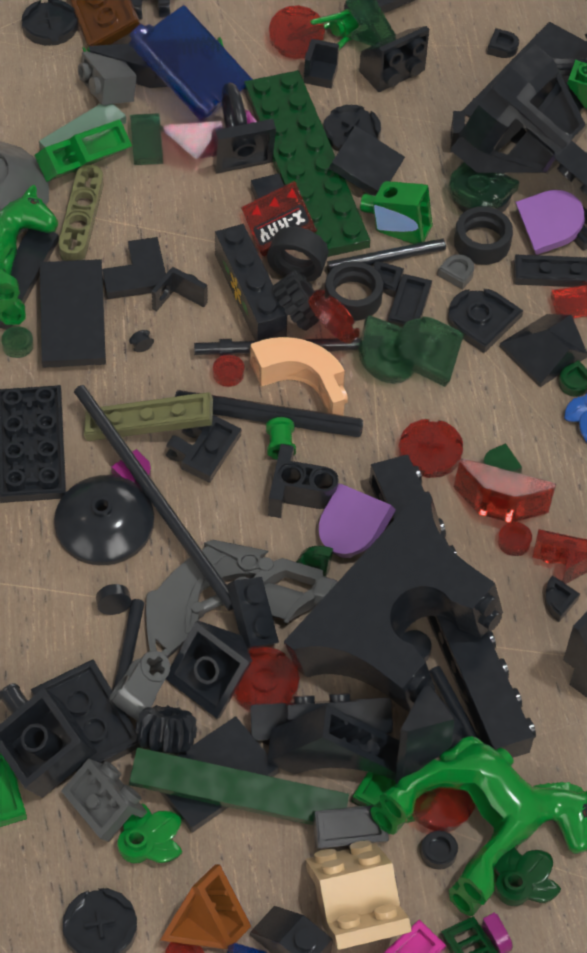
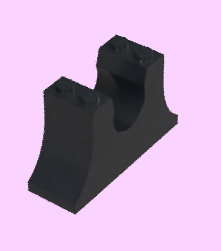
M421 490L284 640V644L297 670L306 677L334 674L360 680L378 689L410 713L424 685L431 687L434 691L436 689L426 661L411 643L402 640L406 629L420 618L441 616L452 621L459 630L482 638L488 630L492 631L497 627L502 619L503 611L495 582L461 559L447 545L441 536V526L433 499Z

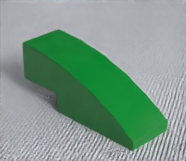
M119 119L47 146L34 156L46 182L75 172L84 165L97 163L132 147V144Z

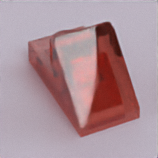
M538 529L532 558L541 559L549 564H564L562 582L567 584L587 573V539Z

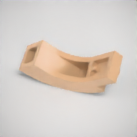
M289 337L270 338L250 344V364L261 387L283 380L304 382L314 388L319 394L327 413L344 416V405L348 403L347 393L344 388L345 370L330 352L312 342Z

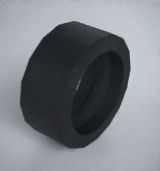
M491 207L468 209L460 215L456 223L454 246L460 255L469 257L475 264L489 265L499 262L507 256L510 250L513 236L512 223L500 210ZM484 227L494 230L500 235L501 239L491 244H481L470 239L466 232L473 228Z
M290 226L281 228L275 233L268 250L267 260L270 267L283 278L295 270L300 272L307 282H311L321 276L329 251L327 244L314 232L301 227ZM286 249L301 252L311 260L296 258L287 253Z
M348 261L340 263L330 270L326 276L324 300L327 308L335 316L344 320L359 321L371 317L382 304L383 280L380 273L373 266L363 262ZM359 282L372 290V294L364 299L349 300L340 296L336 292V288L343 283Z

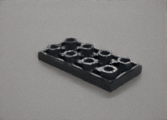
M102 259L40 262L42 367L106 365Z
M61 385L0 389V502L61 499L66 493Z

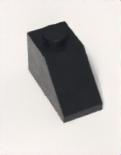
M273 906L250 932V936L271 953H331L333 939L302 914L277 906Z

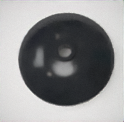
M116 475L89 477L72 486L60 499L54 516L55 531L62 547L74 558L92 565L117 564L136 555L150 539L154 528L153 506L142 488L127 478ZM101 506H106V507H108V508H107L106 510H104V511H98V510H97V508H99V507H101Z

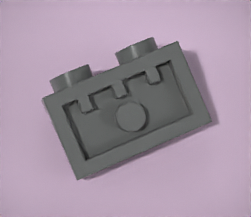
M88 759L61 792L97 836L109 842L132 814L143 818L147 811L139 803L142 799L141 796L132 787L124 785L119 779L121 773L115 766L107 761L102 764Z

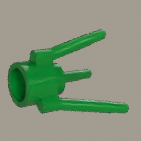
M346 9L340 13L312 19L310 21L311 25H321L287 38V41L290 43L330 28L335 36L343 37L337 43L340 50L347 42L356 38L354 31L359 29V21L352 10Z

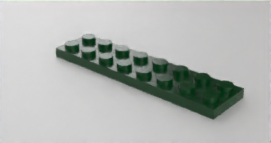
M297 70L244 81V90L257 122L269 119L274 120L276 135L273 163L288 194L292 188L297 198H288L291 208L302 205L307 214L309 222L301 226V228L310 230L323 239L328 247V257L370 248V237L345 178L329 169L335 154L300 71Z

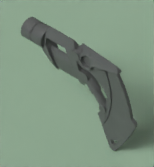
M218 540L204 542L205 548L202 549L223 581L262 577L272 616L285 619V623L313 609L338 582L335 579L323 576L321 569L284 558L273 561L268 557H264L269 552L267 550ZM191 558L176 568L157 590L150 591L147 594L146 622L150 651H157V641L164 648L161 653L167 658L184 644L196 621H199L205 613L220 605L224 606L217 594L199 602L201 592L210 587V585ZM287 577L313 585V587L303 593L276 585L275 583Z

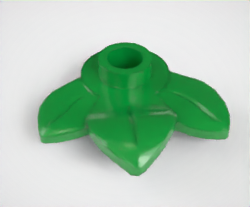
M142 803L141 805L147 811L143 818L132 814L122 825L124 831L119 835L117 841L119 853L124 860L130 863H141L146 859L157 863L175 860L182 855V849L172 840L180 829L181 817L170 811H157L152 814L149 808Z

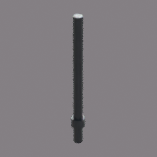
M382 337L303 339L317 344L327 351L382 349L383 347ZM232 338L219 339V342L194 343V355H220V358L233 357V354H250V344L258 341L232 342Z

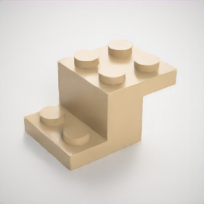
M358 841L351 844L349 849L337 852L334 849H325L316 852L314 857L305 859L307 872L315 883L322 925L327 934L333 939L337 950L412 932L409 917L400 906L393 864L376 842Z

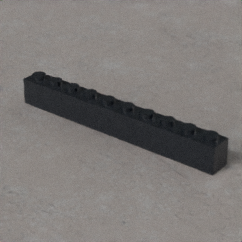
M408 454L371 464L369 483L376 499L388 503L396 509L388 523L389 526L421 490L424 491L421 485V472L417 465L413 466ZM438 518L441 526V536L447 543L444 523L441 518ZM450 545L449 547L457 554L454 546ZM427 616L479 739L495 750L498 748L507 750L512 758L530 753L533 740L536 737V730L532 720L529 717L525 718L521 709L522 698L516 687L512 688L509 682V670L503 658L499 659L496 653V641L493 632L488 630L482 638L459 630L447 618Z

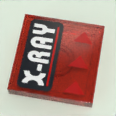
M295 181L241 207L262 257L267 256L273 237L281 228L291 226L301 227L312 232L317 231Z

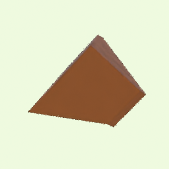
M215 864L192 886L160 941L230 949L250 929L251 924L220 864Z

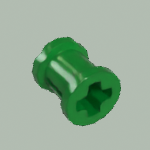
M285 417L269 420L266 423V432L270 438V444L267 447L268 456L277 460L281 444L294 446L295 455L296 446L292 443L294 422Z

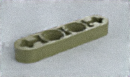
M84 165L76 173L59 238V253L64 261L83 260L87 255L104 186L103 172L96 165ZM92 178L90 188L86 187V181ZM82 198L92 200V203L86 206L79 205L76 202ZM75 221H83L86 223V226L76 229L71 224ZM72 239L77 240V246L74 247V250H69L72 247Z

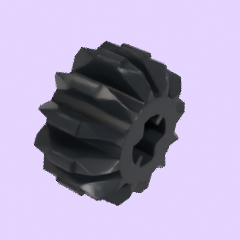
M158 705L153 708L147 707L139 713V719L136 722V741L144 749L165 754H178L189 751L190 747L194 744V738H196L197 734L196 718L192 716L191 712L182 710L180 707L173 708L169 705L166 707Z

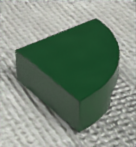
M326 546L308 547L301 552L296 562L321 569L323 576L327 577L330 571L333 548Z

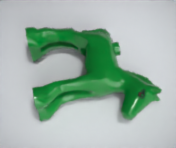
M35 184L30 186L21 198L9 202L0 211V321L5 325L21 324L26 319L25 304L18 298L20 294L19 283L16 278L11 276L14 258L17 254L18 233L21 229H33L52 233L56 232L59 225L52 211L43 203L42 199L37 197Z
M473 736L461 738L453 748L443 752L440 755L441 761L433 759L419 771L403 777L395 787L389 788L380 795V801L370 810L375 823L386 833L394 835L413 814L416 799L422 794L438 788L464 790L470 794L482 817L494 828L489 841L470 860L459 879L448 890L450 901L461 913L470 917L475 915L481 905H485L494 892V868L497 861L510 850L527 841L543 823L550 820L555 821L559 826L568 850L574 854L587 852V791H583L582 787L570 782L546 783L532 787L513 769L514 760L507 750L503 748L495 750Z

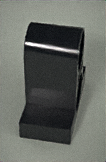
M281 444L269 495L268 516L281 518L284 503L325 509L337 490L339 482L337 473L325 466L293 461L294 446Z

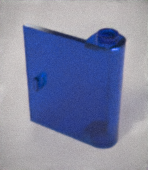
M182 5L154 27L151 24L146 26L140 24L129 35L132 38L129 45L200 122L222 107L221 93L225 83H234L239 92L245 89L244 81L253 80L185 5Z

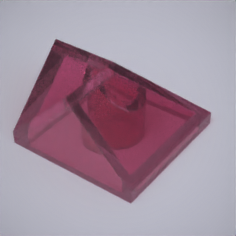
M213 120L160 125L162 133L194 159L213 157L215 130L223 129V121Z

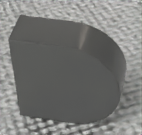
M452 255L438 268L437 276L463 290L473 278L474 263L465 255Z

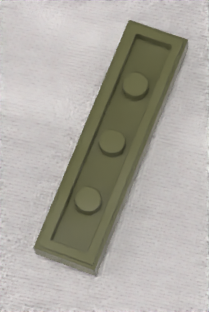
M210 392L100 407L121 437L210 426L213 419V397ZM86 410L84 426L86 440L106 439Z

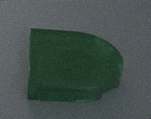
M463 162L451 174L448 189L451 197L466 208L491 207L496 209L502 206L510 195H513L518 190L520 182L504 173H477Z
M368 315L364 321L359 344L361 363L373 377L380 381L393 384L405 382L414 375L420 366L426 336Z
M422 317L421 319L406 322L397 335L396 346L402 361L412 371L446 387L451 380L464 333L434 318Z

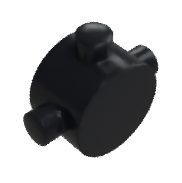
M140 330L131 336L129 343L133 344L134 351L144 352L154 344V339L149 336L150 331Z

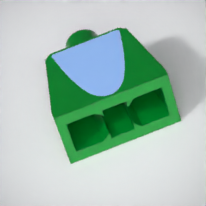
M386 181L382 183L376 196L364 194L361 199V212L374 214L376 229L380 233L412 244L425 242L433 226L428 185Z

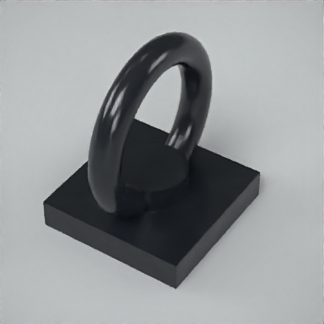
M232 82L225 83L222 88L221 99L226 128L215 130L213 166L216 174L272 163L276 135L274 120L269 119L247 124L244 104L237 86Z

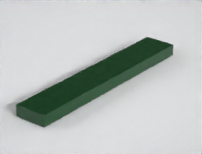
M137 748L129 786L308 825H313L312 811L347 808L349 794L142 748Z

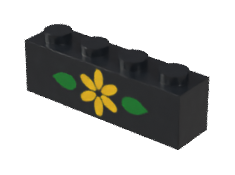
M244 223L215 231V256L254 340L262 341L270 338L287 337L288 315L285 313L284 307L279 304L280 300L274 294L276 293L273 290L274 286Z

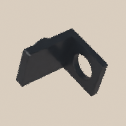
M173 266L152 290V309L156 312L173 292L202 307H205L208 303V285L198 280L194 275L186 274ZM166 285V288H165L163 294H162L161 297H160V293H161L162 289L164 288V286Z

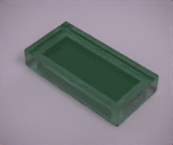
M159 113L130 115L134 165L163 164Z

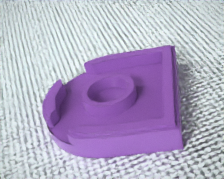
M549 190L516 202L517 210L536 255L564 246L575 240L585 222L584 209L581 202L576 196L567 191Z
M339 483L336 492L321 515L319 522L320 539L326 547L333 548V554L342 558H352L353 555L367 550L384 532L396 509L388 503Z

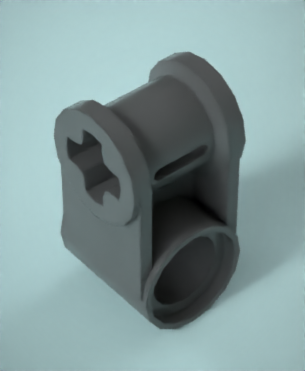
M150 651L144 654L142 658L133 661L121 681L112 691L109 702L138 721L139 713L147 707H152L158 691L169 675L170 663L168 658L159 651Z

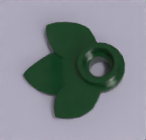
M513 848L497 861L494 868L498 874L495 890L499 899L509 906H519L527 900L538 903H546L553 900L561 892V888L557 883L548 878L553 867L551 854L543 850H531L521 855L517 849Z

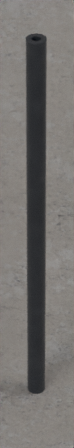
M85 385L78 386L74 390L77 398L228 611L233 610L228 587Z

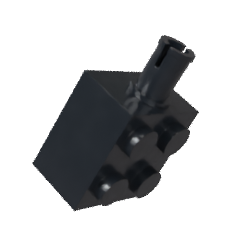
M16 683L9 684L0 691V700H2L11 713L0 724V753L23 787L28 791L43 798L98 752L63 701L45 688L30 700L26 699Z

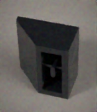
M427 26L407 29L362 50L359 72L378 92L394 87L412 76L419 75L425 71L430 29Z

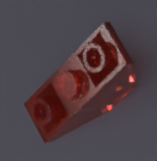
M464 458L459 460L454 482L455 490L479 515L508 523L548 514L556 483Z

